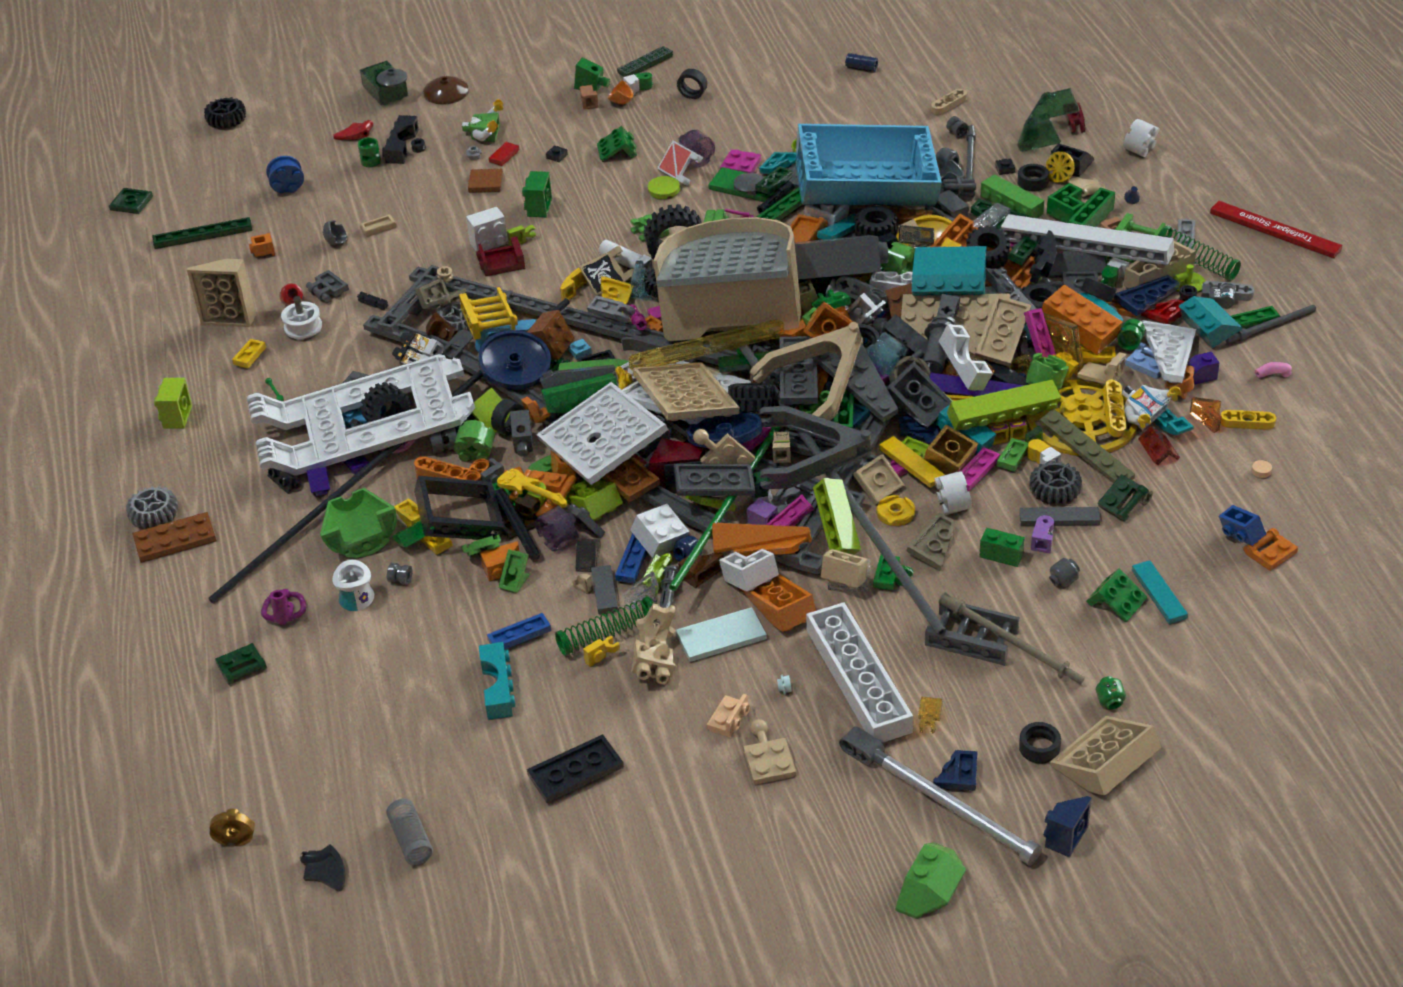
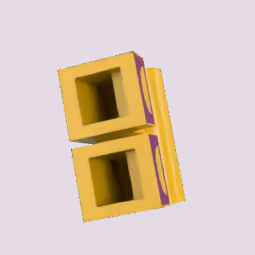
M1021 417L1005 419L999 423L992 422L986 425L996 433L993 445L1006 443L1008 439L1010 441L1012 438L1018 440L1026 439L1027 424L1025 420H1021Z

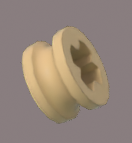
M443 266L437 269V278L442 277L445 283L453 279L450 267Z

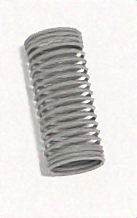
M406 798L393 801L387 807L386 814L404 858L408 864H422L432 856L433 848L418 817L415 806L410 799ZM401 805H410V806H402V807L396 809L397 807H399V806H401ZM409 807L408 809L400 810L399 812H397V813L393 816V814H394L396 811H398L399 809ZM405 810H409L408 812L401 813L400 815H398L397 817H395V816H396L397 814H399L400 812H403V811H405ZM423 846V847L420 848L419 850L412 851V850H414V849H417V848ZM425 846H427V847H426L423 851H421L420 853L409 854V853L418 852V851L422 850ZM428 848V850H427L424 854H422V855H420V856H417V857H409V856L419 855V854L423 853V852Z

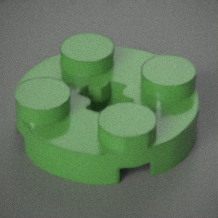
M500 535L494 536L495 540L491 536L471 542L472 544H469L468 548L467 544L462 545L464 554L467 553L469 557L479 554L481 552L480 549L483 548L489 550L500 547Z

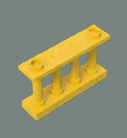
M497 287V296L477 300L468 299L466 293L459 294L461 311L474 340L481 339L480 332H483L484 329L509 325L511 330H516L515 325H518L517 316L513 315L507 303L506 293H503L500 287Z

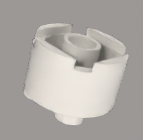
M1136 119L1130 126V129H1132L1130 134L1127 133L1125 136L1123 147L1135 154L1146 157L1149 149H1153L1156 145V140L1154 139L1159 132V128L1143 120Z
M961 471L934 478L936 488L939 489V492H936L939 503H943L944 515L960 512L972 507L969 491L967 492L966 488L967 482Z

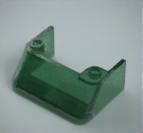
M1071 88L1051 93L1045 92L1041 95L1022 128L1017 143L1021 152L1061 143L1050 118L1080 110Z

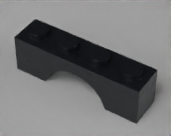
M399 115L397 121L394 122L393 130L390 131V136L387 138L386 145L382 149V156L385 157L386 163H405L408 153L406 142L404 141L416 137L419 130L417 116Z

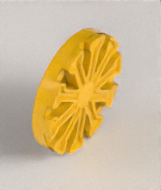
M1055 152L1047 159L1046 168L1049 170V179L1056 183H1063L1071 178L1074 172V161L1068 153Z

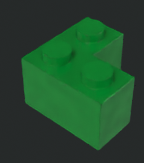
M1068 183L1049 195L1047 198V214L1064 223H1068V220L1085 204L1082 202V189Z

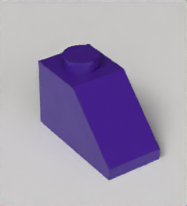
M1212 352L1194 355L1188 361L1187 366L1194 367V385L1217 380L1220 362Z
M321 467L307 470L311 493H315L316 496L326 495L327 491L331 490L327 468Z

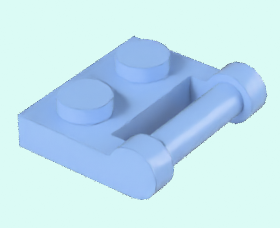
M1142 342L1125 361V366L1155 379L1161 375L1155 359L1149 357H1154L1151 349Z

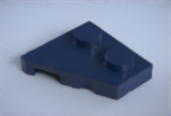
M911 416L899 417L900 436H908L930 445L938 435L937 420L926 428Z
M955 750L950 761L946 762L942 767V772L938 778L935 777L933 779V784L942 789L976 791L978 751Z

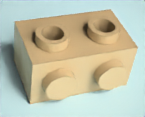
M831 549L823 555L821 578L828 579L832 583L839 582L846 584L847 587L857 588L866 581L868 559Z

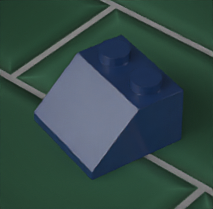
M1085 796L1059 802L1053 810L1047 812L1045 817L1047 826L1043 837L1046 838V848L1069 858L1071 857L1089 827L1091 797Z

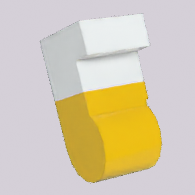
M1033 439L1028 443L1027 456L1029 460L1044 465L1046 461L1049 463H1053V461L1060 463L1061 453L1042 440Z

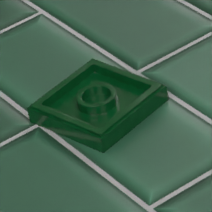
M123 188L110 203L109 209L111 211L139 214L151 200L153 193L152 191Z

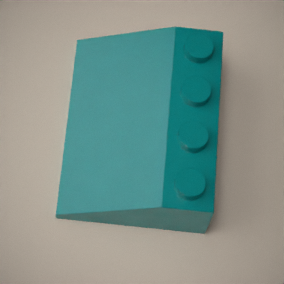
M986 246L915 247L912 272L913 296L985 294Z

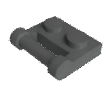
M986 268L985 278L999 294H1011L1016 289L1022 290L1007 275L1005 268Z

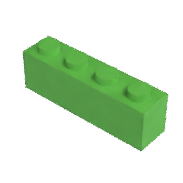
M994 174L981 182L980 196L992 203L1035 218H1039L1044 214L1045 200Z

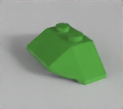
M934 842L923 845L904 879L895 911L918 919L923 914L933 912L948 905L966 872L965 866L953 849Z

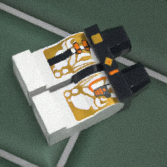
M412 331L409 333L404 332L400 337V341L404 344L401 349L398 347L394 348L392 355L396 357V360L405 365L434 356L432 353L436 347H438V351L435 355H442L445 346L435 339L426 338Z

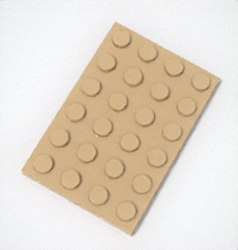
M903 294L901 319L927 339L924 331L928 324L932 322V319L937 316L941 296ZM1010 294L951 295L960 297V306L955 322L957 325H963L970 336L968 347L970 358L975 356L996 295L1010 299Z
M702 362L633 368V376L667 420L678 421L679 419L686 418L694 420L698 417H730L734 414H739V406Z

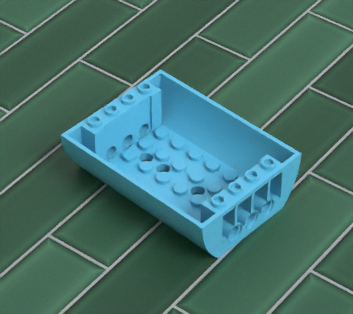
M798 124L796 169L802 204L936 205L942 181L929 126Z

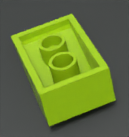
M583 479L573 485L565 498L568 505L574 504L579 509L580 507L586 509L593 521L599 520L602 517L601 515L606 512L615 511L617 506L622 504L615 483L603 480L594 482L591 485Z

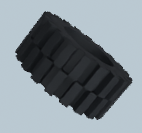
M676 204V208H672V205H667L668 209L664 210L661 207L658 214L655 211L651 214L652 219L648 218L646 221L647 225L644 226V237L649 255H651L653 260L659 245L663 242L659 238L663 231L674 226L690 227L702 223L700 216L697 215L695 210L692 209L690 211L688 206L682 209L680 204Z

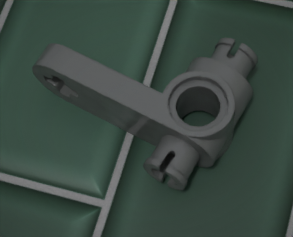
M842 275L836 281L838 291L845 292L856 300L865 293L876 306L883 300L886 302L887 295L884 291L850 275ZM845 280L848 281L847 284L849 285L846 288H844V284L841 283Z

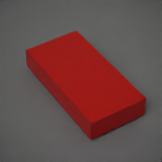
M505 142L489 157V162L503 166L520 150L519 145Z

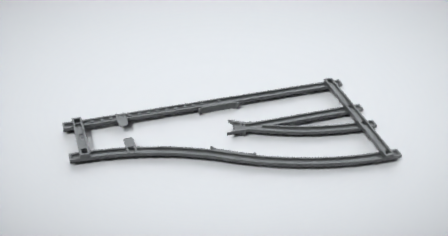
M431 265L428 269L417 267L409 275V280L414 282V284L383 317L372 315L363 324L364 330L401 342V335L404 332L409 333L410 331L429 339H435L445 346L442 355L446 359H460L462 368L473 375L480 370L479 357L464 349L473 338L470 331L459 330L448 342L436 336L427 335L426 332L401 324L408 314L418 316L423 310L418 296L412 301L415 295H417L415 289L438 279L437 269L440 267ZM453 276L451 281L444 282L449 293L466 288L467 292L465 293L471 299L497 296L496 287ZM501 289L503 293H506L510 309L540 317L542 313L549 312L558 305L518 294L512 290ZM567 306L560 311L568 325L620 338L623 351L635 350L648 353L659 347L664 358L668 360L678 359L688 363H696L697 359L719 365L718 357L737 355V352L693 340L669 341L665 338L664 332L649 328L638 330L636 325ZM438 347L433 351V355L437 353ZM751 369L740 371L750 374ZM484 376L481 378L522 406L521 399L529 397L532 401L535 400L540 409L544 407L543 397L530 387L518 390L506 389L491 383ZM854 397L853 402L862 404L858 399ZM897 406L899 415L910 416ZM647 409L655 416L660 415L665 419L666 424L687 437V428L690 425L687 421L681 419L670 421L663 414H657L655 411ZM550 413L551 415L543 423L549 426L566 413ZM871 413L860 431L869 430L871 432V451L893 417L882 422L876 415ZM782 429L779 430V432H789ZM789 432L790 451L813 457L799 434ZM594 437L590 438L589 440L590 443L596 441ZM814 439L822 452L836 446V444ZM871 454V457L868 459H857L836 468L835 471L848 488L854 479L853 473L878 456ZM762 457L752 473L754 474L766 468L787 467ZM813 478L801 483V485L813 490V487L821 480ZM659 485L639 496L656 507L668 504L680 520L704 532L715 514L684 500ZM849 490L862 508L865 494ZM815 500L812 504L814 510L806 514L798 526L809 527L812 542L800 544L799 550L793 554L774 556L775 561L821 575L823 556L808 551L823 528L817 501ZM722 518V520H721V522H720V523H731V524H735V523H732V522H730V521H728V520H726V519H723V518Z

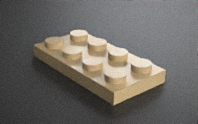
M996 295L975 357L1010 367L1026 323L1024 313L1030 311L1031 305Z

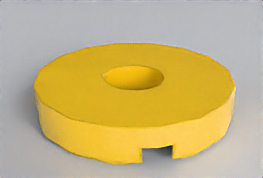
M891 495L879 501L876 514L878 519L884 524L902 526L911 522L914 518L915 506L907 497L899 498V495Z

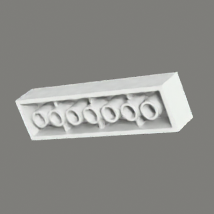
M843 602L806 614L807 632L864 731L877 738L881 743L913 733L912 713L846 604Z

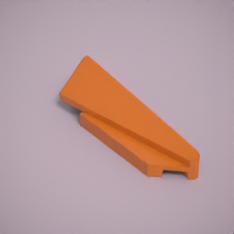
M713 523L712 525L714 553L734 550V552L747 557L764 549L774 555L793 554L799 550L800 544L812 542L809 527Z

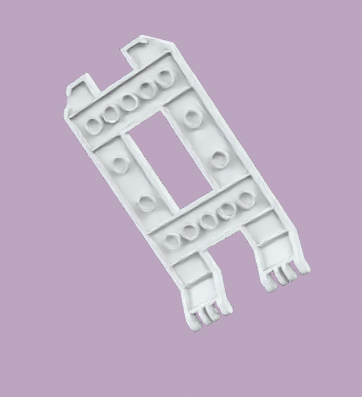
M438 354L283 402L259 393L249 395L247 402L253 424L264 422L284 430L306 424L310 441L294 446L267 437L257 440L256 447L258 449L257 453L261 469L274 468L296 476L307 473V470L329 466L461 425L475 409V405L470 392L452 397L448 380L465 376L460 359L453 358L450 360L446 359L444 355ZM382 382L394 384L405 394L413 392L417 408L346 429L342 413L360 408L363 405L361 400L365 399L364 394L370 391L369 388L371 386L374 388L375 384L379 383L382 385Z

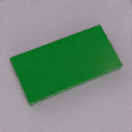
M723 167L708 184V189L762 202L775 193L773 191L769 195L757 191L756 195L751 196L747 192L737 191L734 189V180L746 172Z

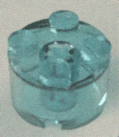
M883 332L878 338V342L875 345H870L866 352L877 372L885 377V374L889 375L891 369L900 361V356H905L907 348L890 334Z

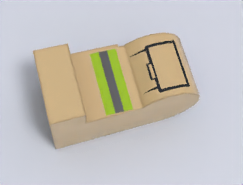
M774 432V463L791 462L789 432ZM778 454H786L787 456H785V457H778L777 455H778Z

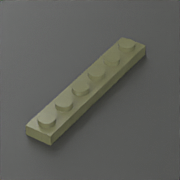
M1054 408L1040 419L1042 426L1111 482L1114 483L1121 474L1131 480L1135 479V473Z

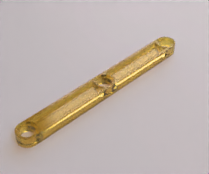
M771 320L635 353L629 357V368L633 371L635 367L667 365L778 338L785 332L784 323L781 320ZM777 326V327H780L781 329L775 331V330H773L772 328ZM706 343L711 344V346L707 348L703 347L702 345ZM636 360L641 361V363L638 365H635L632 362Z

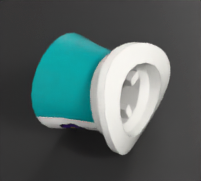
M347 560L341 563L333 574V584L335 588L339 589V604L349 611L363 610L374 599V591L369 585L371 580L370 570L364 563L358 560Z

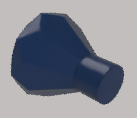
M1136 186L1131 187V190L1125 193L1124 199L1127 203L1135 204L1139 202L1140 195L1137 192L1138 188Z

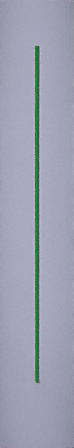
M772 427L755 453V460L751 463L752 472L774 440V432H779L781 427ZM727 496L669 585L670 590H677L713 534V523L721 522L737 496Z

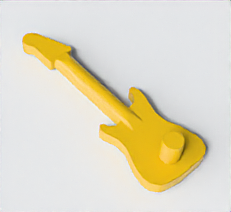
M509 469L497 479V485L500 488L509 491L515 490L519 494H522V490L525 489L552 500V503L560 505L561 508L567 507V501L560 493L555 494L536 486L540 485L538 479L526 477L517 469Z

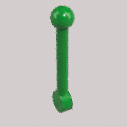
M266 378L265 383L271 387L277 396L276 399L283 402L284 398L272 384V379Z

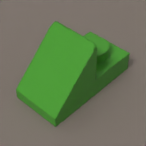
M508 549L498 588L518 593L529 577L528 573H524L529 554Z

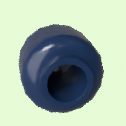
M686 536L676 541L673 549L674 557L681 561L689 556L699 540L694 536Z

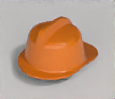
M1186 367L1182 383H1171L1166 380L1165 388L1179 387L1182 395L1177 396L1185 399L1188 392L1192 391L1195 386L1193 380L1194 367Z

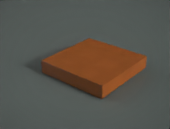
M503 168L471 169L468 193L500 192Z

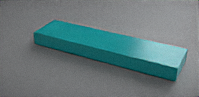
M852 214L818 231L817 237L822 240L835 239L854 231L856 214Z
M1150 560L1132 565V572L1168 624L1188 619L1187 611Z

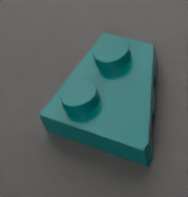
M774 152L759 167L760 174L769 175L779 166L786 168L796 162V152Z

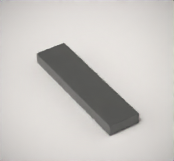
M1098 507L1020 508L1019 510L1021 526H1035L1038 517L1043 515L1052 517L1054 526L1100 525Z

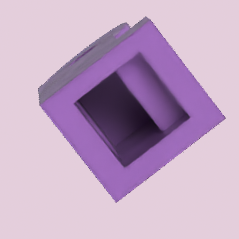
M1047 515L1038 517L1032 534L1031 550L1051 553L1054 528L1052 517Z

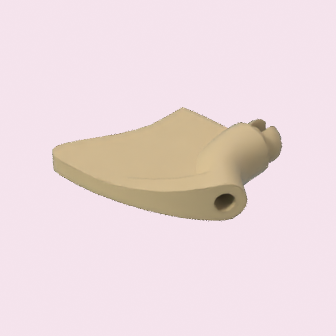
M1071 176L1067 181V184L1071 183L1082 189V197L1093 195L1100 187L1105 189L1104 185L1100 186L1098 180Z

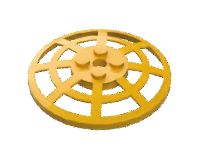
M1082 379L1064 381L1062 387L1065 388L1059 389V394L1069 390H1073L1074 394L1068 397L1061 396V406L1055 410L1077 428H1085V431L1082 432L1096 442L1095 437L1108 433L1107 426L1099 430H1093V427L1102 422L1106 424L1104 403L1100 400L1103 396L1104 386L1098 382H1086ZM1080 389L1096 391V393L1093 395L1083 394ZM1045 410L1035 415H1026L1027 426L1036 439L1042 440L1060 453L1079 456L1066 444L1059 442L1060 439L1055 435L1050 438L1035 424L1034 421L1040 420L1050 411ZM1132 424L1128 431H1124L1122 437L1100 446L1108 453L1124 447L1135 436L1138 426Z

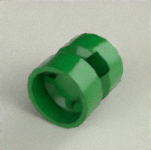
M371 137L361 139L358 142V150L362 166L375 167L379 165L381 157L378 140Z
M1138 319L1125 321L1117 337L1120 347L1129 351L1138 348L1145 334L1144 324Z

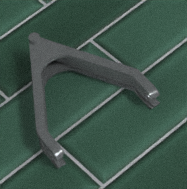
M788 406L763 407L760 409V415H772L769 419H761L763 427H788L836 444L834 448L787 468H766L761 470L760 478L769 477L773 479L770 482H761L763 489L792 488L857 459H868L871 457V432L869 430L859 431Z

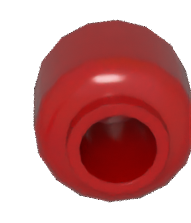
M293 283L283 286L279 293L280 301L285 306L293 304L295 296H299L301 300L303 297L302 289Z

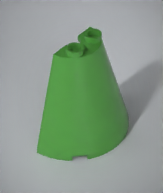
M366 488L352 492V496L349 499H343L341 496L332 499L327 504L320 536L329 549L335 553L343 554L345 557L359 558L371 555L382 549L389 542L393 531H395L397 523L395 507Z

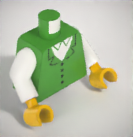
M497 99L493 103L495 108L492 107L487 113L474 114L471 122H463V132H470L471 139L496 142L500 127L498 111L503 110V102Z

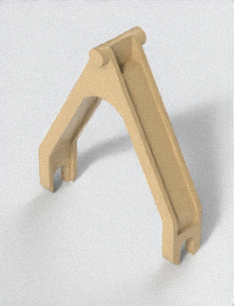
M851 322L848 327L769 352L752 367L750 374L756 375L753 380L761 383L778 368L827 352L840 355L841 359L827 401L812 414L831 421L838 413L859 348L863 344L859 326L856 322Z

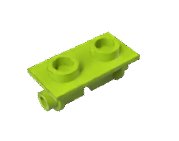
M668 553L661 557L656 554L641 580L643 584L655 593L660 589L661 581L664 579V568L671 566L672 556Z

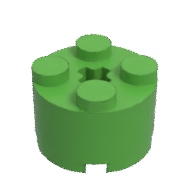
M893 242L891 244L893 245L892 249L888 248V263L882 264V267L885 268L883 272H897L898 275L913 272L915 248L899 242Z
M1043 353L1034 354L1026 375V382L1034 384L1053 379L1057 390L1061 389L1069 366H1066V362L1053 355L1048 354V357H1042Z
M469 420L464 422L458 429L454 443V450L459 455V459L464 462L469 461V459L488 460L494 443L495 432L490 426L489 429L485 427L481 421Z

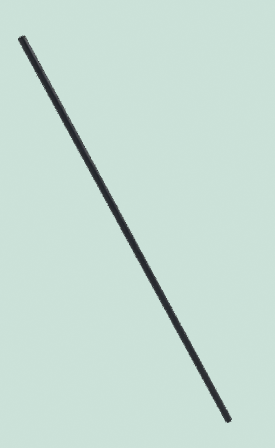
M565 298L551 311H562L570 304V301ZM481 370L452 393V397L463 394L484 376ZM405 442L387 447L208 598L209 601L214 604L327 508L328 501L346 493Z

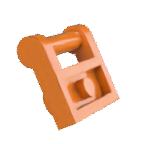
M1271 528L1257 543L1252 546L1247 544L1243 550L1247 556L1269 571H1272L1298 552V547L1281 536L1277 529ZM1269 541L1274 542L1261 552L1257 551V549H1259Z

